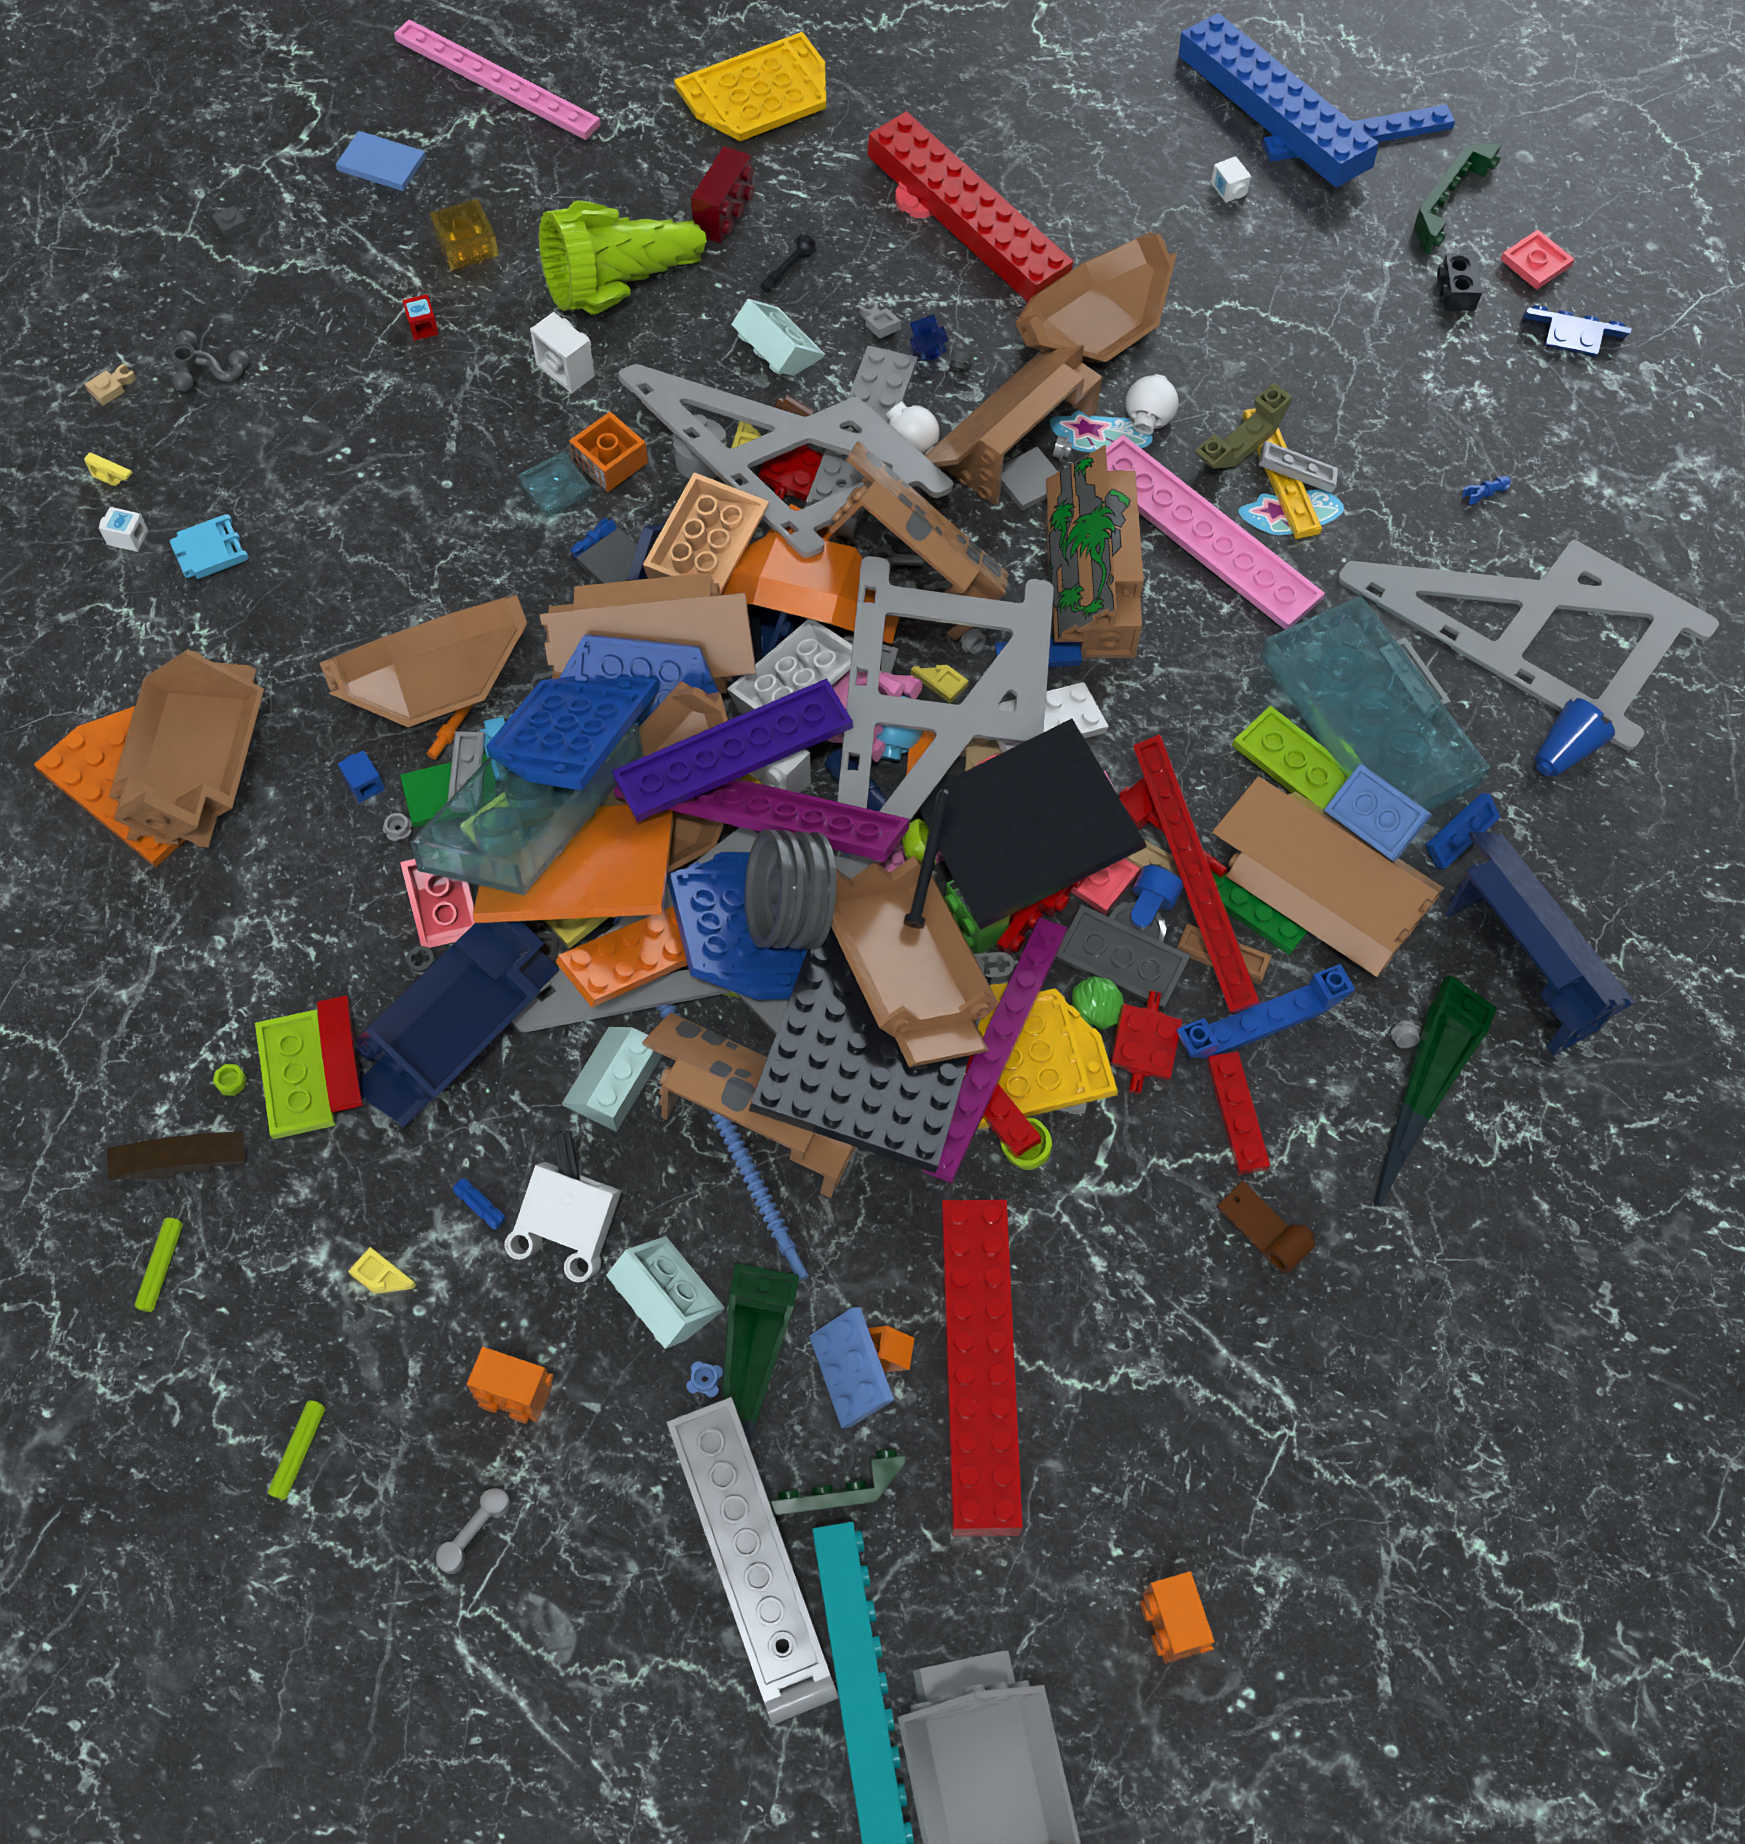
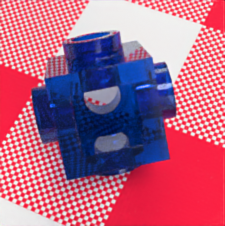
M934 314L910 323L914 337L910 338L914 354L919 352L922 361L937 359L947 352L944 343L949 340L944 326L938 327Z

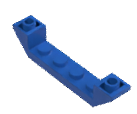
M1338 964L1314 974L1310 984L1212 1024H1208L1205 1018L1178 1028L1177 1033L1190 1057L1208 1058V1056L1225 1054L1322 1015L1352 994L1355 988L1342 965Z

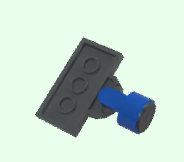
M1156 864L1145 865L1132 888L1133 893L1138 897L1136 902H1123L1115 907L1109 917L1081 905L1067 931L1055 960L1091 977L1096 976L1109 979L1119 990L1146 1003L1149 991L1160 992L1162 996L1159 1009L1164 1011L1191 955L1163 943L1166 925L1165 919L1162 918L1158 910L1173 909L1184 887L1182 879L1176 873Z

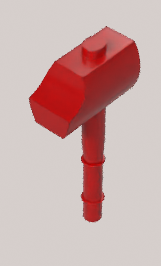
M1145 778L1139 780L1131 788L1125 787L1120 792L1119 798L1138 830L1140 831L1150 822L1164 833ZM1204 850L1211 871L1222 878L1227 873L1228 868L1216 860V857L1211 856Z

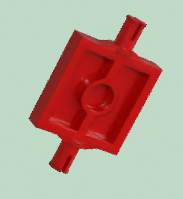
M809 443L763 463L758 478L769 484L781 500H783L785 495L794 496L805 502L808 498L824 455L811 449L808 446Z
M1149 991L1145 1008H1138L1123 1004L1120 1008L1109 1063L1112 1066L1123 1068L1132 1074L1128 1090L1130 1093L1142 1094L1144 1077L1153 1076L1164 1080L1171 1078L1179 1039L1177 1029L1181 1027L1182 1019L1167 1016L1158 1011L1162 996L1160 992Z

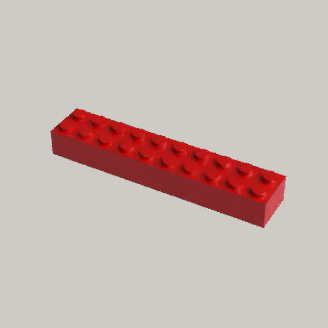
M907 111L869 133L867 156L897 184L900 181L907 187V192L910 195L916 196L918 202L1027 302H1029L1031 297L1072 270L1074 261Z
M942 1200L941 1231L952 1537L1020 1536L1023 1526L1007 1200Z

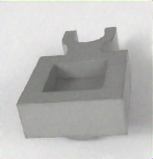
M874 301L870 302L871 309H866L864 306L859 307L860 316L865 319L866 327L879 339L901 329V320L888 308L879 310L877 303Z

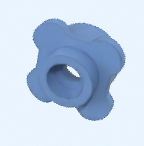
M700 1361L693 1363L691 1366V1380L686 1385L687 1390L691 1394L700 1392L706 1394L709 1398L715 1397L719 1392L717 1387L718 1380L723 1376L722 1368L718 1365L712 1366ZM707 1377L708 1381L702 1382V1378Z

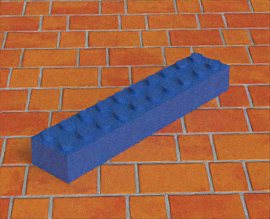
M1216 13L1181 31L1178 56L1273 136H1277L1282 140L1285 146L1334 187L1337 188L1374 167L1379 143L1221 14Z

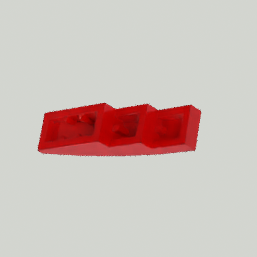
M348 996L318 1001L317 1013L321 1052L331 1113L363 1106L360 1065L356 1054L355 1033L351 1022Z

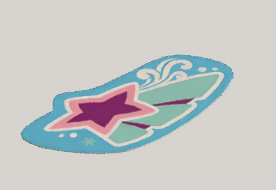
M1078 410L1071 416H1056L1049 421L1054 433L1065 438L1068 435V441L1073 443L1071 448L1079 451L1093 452L1105 444L1108 447L1121 435H1125L1140 448L1147 447L1152 442L1151 434L1145 435L1134 430V422L1130 418L1089 417Z
M1320 489L1306 491L1321 526L1343 513L1344 506L1342 502L1330 492ZM1261 494L1257 502L1241 506L1238 510V513L1246 522L1259 530L1272 535L1292 534L1277 496Z

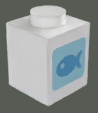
M1235 156L1214 165L1211 184L1227 203L1247 195L1251 175Z
M113 507L109 508L99 524V530L107 545L138 552L149 531L140 513Z

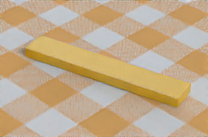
M1255 408L1243 411L1242 417L1244 422L1256 412ZM1277 428L1276 432L1266 441L1287 449L1280 430ZM1262 444L1256 449L1259 457ZM1265 468L1294 538L1299 539L1321 534L1322 526L1303 483Z

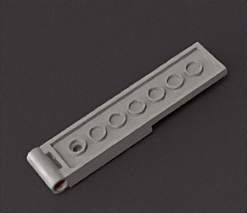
M867 346L848 399L852 397L860 398L889 424L890 420L886 413L901 401L904 402L917 366L918 357ZM853 426L841 428L853 433H860ZM826 448L806 500L807 506L805 508L862 482L861 479L864 475L846 461L848 455ZM864 510L853 514L837 529V536L854 540Z
M732 1397L668 1421L667 1425L772 1725L838 1699V1694ZM783 1638L789 1642V1647L781 1652L776 1649L775 1645L779 1639Z

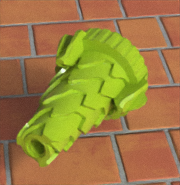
M581 200L573 201L569 208L544 212L539 224V250L542 269L554 303L562 311L584 309L591 315L603 312L619 303L623 298L630 296V287L627 286V282L647 279L649 274L668 271V267L701 261L700 253L704 252L706 243L705 232L700 229L698 224H694V221L673 223L672 219L661 221L639 219L629 221V217L619 218L617 209Z

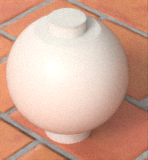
M1155 374L1137 380L1130 387L1125 404L1127 414L1134 422V430L1141 434L1149 435L1153 433L1154 429L1164 427L1174 418L1179 400L1175 387L1163 375Z
M901 401L886 413L890 420L889 425L924 456L938 442V422L934 415L926 408L917 405L906 407L903 401Z

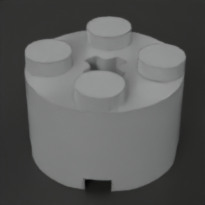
M701 414L694 415L699 422L727 447L726 432L719 423L707 419ZM692 432L687 434L692 440L697 437ZM673 433L674 457L678 471L689 479L694 472L710 479L717 477L688 448V445Z

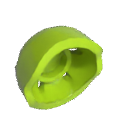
M920 819L909 823V830L902 838L903 850L907 860L912 856H915L920 861L923 860L929 832L927 824Z
M1027 1118L1041 1136V1143L1015 1159L1001 1140L1000 1142L1002 1150L1011 1164L1023 1170H1033L1042 1166L1049 1159L1052 1151V1140L1049 1131L1039 1120Z

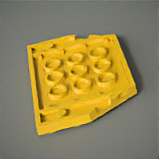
M803 32L674 80L675 89L696 119L738 141H743L826 109L825 61Z
M1056 988L1041 991L998 1084L1025 1117L1116 1096L1117 1087L1101 1034L1095 1028L1092 1029L1080 1016V1013L1065 1001V997ZM997 1007L992 1009L988 1016L980 1019L978 1030L982 1038ZM983 1118L978 1129L989 1127Z

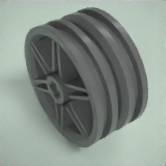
M765 829L757 835L747 863L744 892L748 931L753 943L757 947L785 948L788 946L791 949L804 948L815 950L824 943L833 920L837 885L833 850L824 834L804 831L792 833L787 830L775 831Z

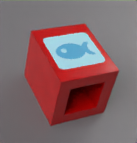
M428 294L402 300L414 341L439 335Z

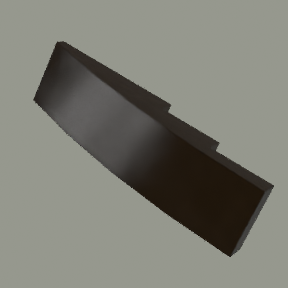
M243 1131L175 1136L110 1147L106 1150L108 1180L175 1178V1174L180 1172L209 1171L211 1166L243 1165L245 1162Z

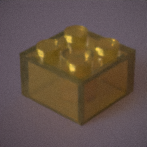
M478 198L429 213L435 238L450 270L499 256L495 233Z

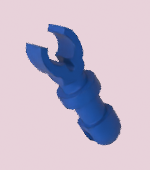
M1500 476L1492 482L1487 480L1482 482L1481 485H1469L1464 488L1462 498L1470 496L1469 504H1476L1483 497L1493 496L1496 491L1502 492L1509 489L1511 479L1508 476Z
M607 517L602 519L594 531L589 530L581 542L575 543L570 550L571 553H574L573 557H578L599 542L600 539L616 530L618 527L613 519L610 521Z

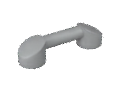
M498 1488L485 1491L480 1499L481 1507L452 1542H446L438 1548L436 1562L443 1572L454 1574L460 1571L465 1564L463 1549L489 1517L499 1518L508 1512L510 1499L505 1491Z

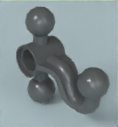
M183 330L177 334V344L170 351L176 371L172 378L173 385L177 390L183 392L193 388V377L201 370L210 369L216 379L230 382L238 379L242 375L243 370L249 365L247 353L237 349L228 356V363L232 369L223 371L219 362L210 354L194 350L197 345V337L189 330Z

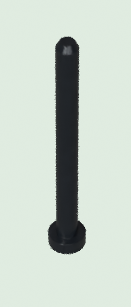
M943 789L937 795L911 912L905 915L903 921L904 925L915 929H923L926 919L922 917L950 796L949 792Z

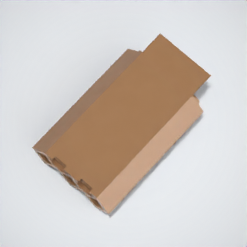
M1259 776L1212 831L1213 834L1241 851V853L1237 851L1228 864L1231 869L1226 877L1376 977L1385 970L1399 947L1407 941L1421 918L1429 912L1444 887L1398 858L1396 862H1393L1325 812L1324 809L1296 791L1287 795Z
M912 856L891 872H888L878 863L874 862L852 879L836 868V902L831 927L879 1028L895 1037L908 1066L914 1067L988 1052L989 1050L975 1021L988 1016L991 1010L997 1007L999 1003L933 875H931L922 917L926 919L924 928L915 929L903 924L905 915L911 912L922 861Z

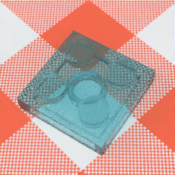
M564 451L517 475L519 483L546 518L593 494L590 484Z

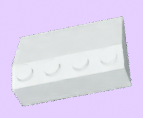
M808 619L755 664L756 674L742 675L727 690L738 711L745 714L826 678L832 686L850 670L852 644L817 621Z

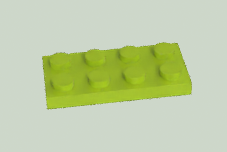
M1271 705L1241 732L1232 744L1235 749L1291 793L1296 791L1322 809L1327 807L1354 771Z
M317 1010L256 1022L255 1028L268 1124L272 1139L336 1126L334 1112L331 1113L328 1100Z

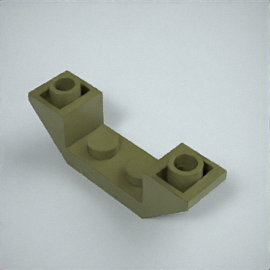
M1273 382L1254 399L1256 412L1224 440L1213 434L1195 450V454L1213 469L1236 467L1276 432L1293 400L1292 396Z

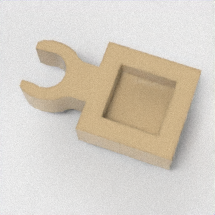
M122 364L117 367L114 373L110 374L105 370L85 383L87 391L104 406L125 391L122 386L133 383L136 377L133 371L129 372L126 364Z

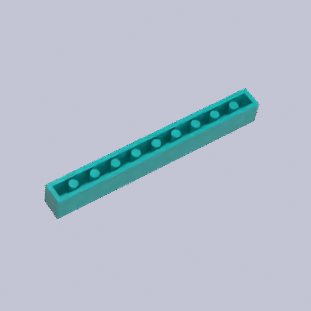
M853 1522L813 1528L814 1546L862 1844H914L911 1823L903 1822L901 1807L908 1806L904 1783L897 1784L895 1769L901 1768L898 1746L891 1747L889 1732L895 1731L892 1710L884 1709L882 1695L889 1693L885 1672L878 1673L876 1659L882 1658V1650L879 1636L872 1637L870 1623L876 1622V1614L873 1600L866 1601L864 1587L870 1586L867 1565H860L858 1552H864L861 1530H854Z

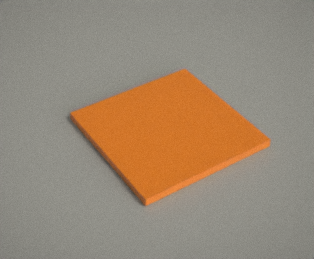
M628 805L497 811L473 909L474 923L663 914L674 811L666 809L639 822H636Z

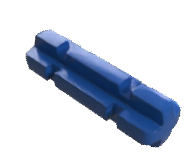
M460 1179L453 1186L454 1193L461 1200L464 1199L465 1204L481 1219H485L492 1229H498L505 1222V1215L498 1208H495L494 1204L476 1188L474 1189L467 1179Z

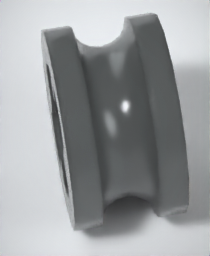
M425 946L414 947L407 955V963L411 972L419 977L436 961L432 950ZM425 956L427 962L425 961L421 966H417L416 961H420L421 957Z

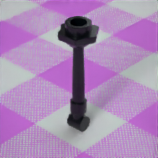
M800 234L795 239L797 250L761 283L763 291H769L801 254L811 256L816 251L815 241L809 235Z

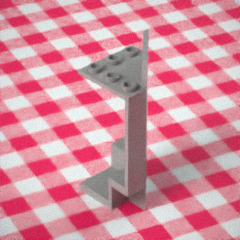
M1008 1650L914 1670L913 1676L919 1703L910 1706L911 1713L899 1716L898 1721L923 1844H1081L1044 1685L1030 1686L1028 1680L1015 1682Z

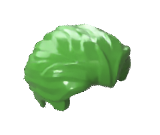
M1092 976L1082 980L1074 987L1072 1006L1080 1013V1016L1089 1026L1094 1025L1097 1029L1104 1030L1118 1023L1120 1008L1124 1002L1121 992L1111 980Z

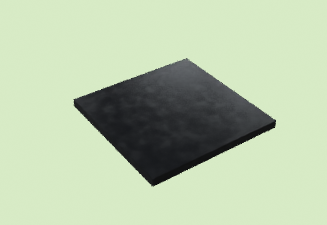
M1072 718L937 785L919 808L930 830L938 792L942 789L949 792L950 796L938 848L980 930L1147 847L1144 838Z

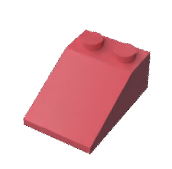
M457 848L400 862L421 946L432 948L456 942L474 924L473 909L475 898L464 850Z

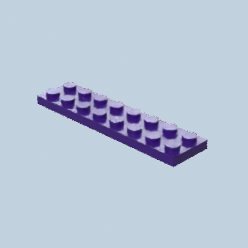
M826 678L612 770V775L636 822H639L853 728V721Z

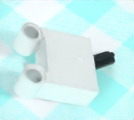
M562 1130L552 1135L558 1166L547 1162L535 1165L514 1230L505 1240V1250L513 1259L527 1258L540 1250L543 1241L542 1237L576 1249L578 1252L566 1259L564 1271L566 1276L573 1282H583L596 1275L601 1268L600 1254L622 1190L579 1175L572 1133L570 1130ZM520 1235L527 1238L529 1242L528 1250L520 1247L518 1242ZM578 1258H583L588 1263L587 1273L579 1270L577 1265Z

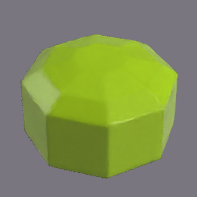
M224 1064L215 1071L213 1083L222 1095L235 1096L245 1089L247 1077L238 1065Z

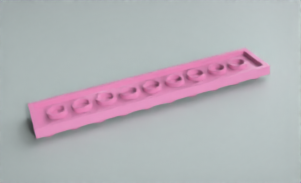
M1121 435L1106 447L1108 471L1124 470L1136 472L1139 514L1283 629L1288 631L1323 600L1325 593L1125 435Z

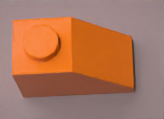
M889 1326L868 1328L883 1371L910 1370L915 1338Z

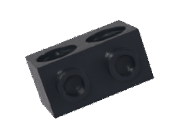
M1446 253L1443 264H1439L1437 270V278L1441 280L1442 284L1440 299H1444L1445 310L1476 311L1482 295L1477 254Z

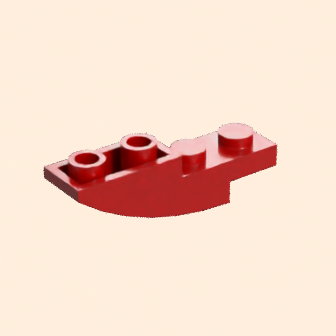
M1086 878L1010 915V925L997 942L998 952H1004L1009 955L1013 951L1017 953L1026 940L1024 935L1029 928L1034 929L1039 917H1043L1041 912L1043 911L1053 917L1057 910L1063 911L1070 900V896H1068L1074 887L1079 888Z

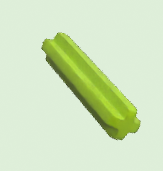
M167 1217L163 1221L134 1304L140 1311L152 1312L154 1310L183 1226L182 1222L178 1219Z
M311 1400L306 1403L268 1489L270 1496L280 1500L287 1498L325 1411V1407L321 1403Z

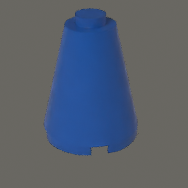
M1572 698L1569 699L1535 756L1537 770L1545 776H1558L1608 743L1615 736L1614 726L1610 721L1606 725L1601 719L1604 713L1592 703L1581 698H1577L1574 702Z

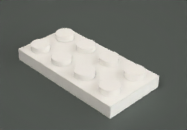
M1084 682L1046 691L1044 732L1072 718L1084 738L1106 733L1109 726ZM1016 699L999 703V709L1007 712L1015 711ZM996 740L1002 753L1021 744Z

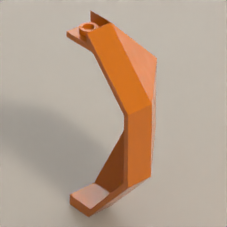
M776 531L745 548L721 595L745 593L747 604L828 623L854 632L860 566L863 558L855 547L824 540V550L821 553L805 558L800 556L786 542V539ZM866 588L864 603H874L875 590H868ZM887 615L885 617L883 643L893 644L898 620H900L899 616Z

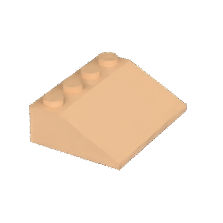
M694 472L643 563L648 579L710 572L714 584H719L720 593H722L767 510L769 501Z

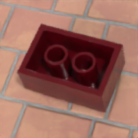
M723 146L691 196L694 224H698L700 229L705 232L706 239L721 244L726 235L731 234L736 219L742 216L746 203L752 200L755 187L752 184L754 168L751 164V155Z

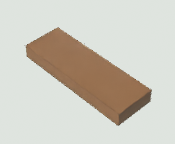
M1186 924L1177 949L1191 955V959L1213 967L1200 929ZM1238 943L1252 981L1261 985L1272 955Z

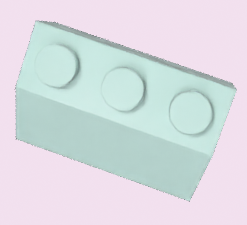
M747 299L731 324L738 331V337L746 343H750L754 347L753 352L760 358L766 359L770 363L769 368L778 375L787 374L794 376L825 356V353L779 307Z
M608 1027L562 1102V1105L617 1132L661 1059L662 1054L642 1045V1042L648 1036L647 1034L633 1027Z
M666 1236L626 1249L606 1274L615 1286V1289L625 1298L635 1314L641 1318L653 1333L655 1339L665 1349L686 1341L725 1309Z

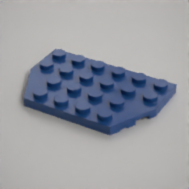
M593 634L583 635L559 679L575 676V682L579 683L596 681L595 675H603L608 679H614L620 674L629 675V677L657 679L659 690L611 753L623 754L628 739L680 681L685 682L691 687L699 688L707 694L719 692L701 646Z
M622 674L614 679L605 678L603 675H595L596 681L582 683L575 682V676L563 679L541 680L486 745L488 756L527 782L564 787L572 790H583L659 690L657 679L629 677V675Z
M720 852L714 855L712 860L705 863L696 862L687 869H680L670 873L667 882L690 976L756 1000L790 999L807 951L804 948L791 949L788 946L785 948H760L753 943L746 922L744 901L745 877L750 852Z

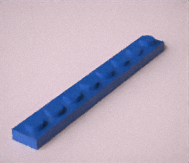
M1447 104L1352 121L1377 142L1453 129L1455 124ZM1277 136L1263 138L1262 145L1270 162L1299 157L1285 146V143Z

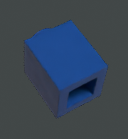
M364 750L357 754L349 755L343 761L337 763L343 779L359 803L385 790L380 775Z

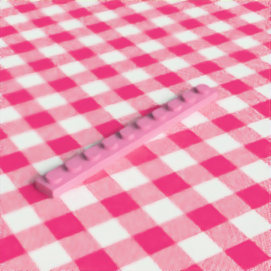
M408 20L394 33L395 40L398 43L584 140H587L601 126L599 117L411 20Z

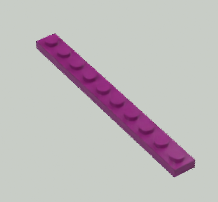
M1039 917L983 1037L989 1051L975 1054L963 1079L936 1173L923 1170L924 1173L953 1183L1065 939L1067 927Z

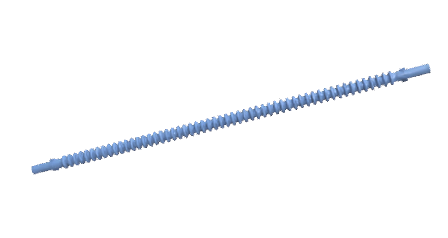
M566 796L557 799L556 803L559 808H572ZM624 916L611 917L614 919V925L619 923V920ZM673 1004L656 1007L657 1010L661 1011L660 1017L665 1018L670 1012L680 1017L681 1014L676 1013L678 1009L676 1006H672ZM708 1110L709 1114H714L712 1120L718 1122L716 1128L721 1129L720 1136L726 1137L724 1144L729 1145L727 1148L728 1152H733L731 1158L737 1160L735 1166L741 1168L739 1174L745 1175L743 1182L749 1183L747 1190L753 1191L751 1198L757 1199L755 1206L761 1207L759 1214L765 1215L763 1222L769 1223L767 1229L773 1231L771 1237L776 1238L781 1255L786 1257L793 1273L799 1275L798 1282L807 1279L809 1274L796 1251L797 1245L787 1233L789 1227L783 1226L785 1219L779 1218L781 1211L775 1210L777 1203L771 1202L773 1196L767 1194L769 1188L763 1186L765 1180L759 1178L761 1172L755 1171L757 1164L751 1163L753 1156L747 1155L749 1148H744L745 1141L740 1140L742 1135L736 1132L738 1129L737 1125H732L733 1121Z

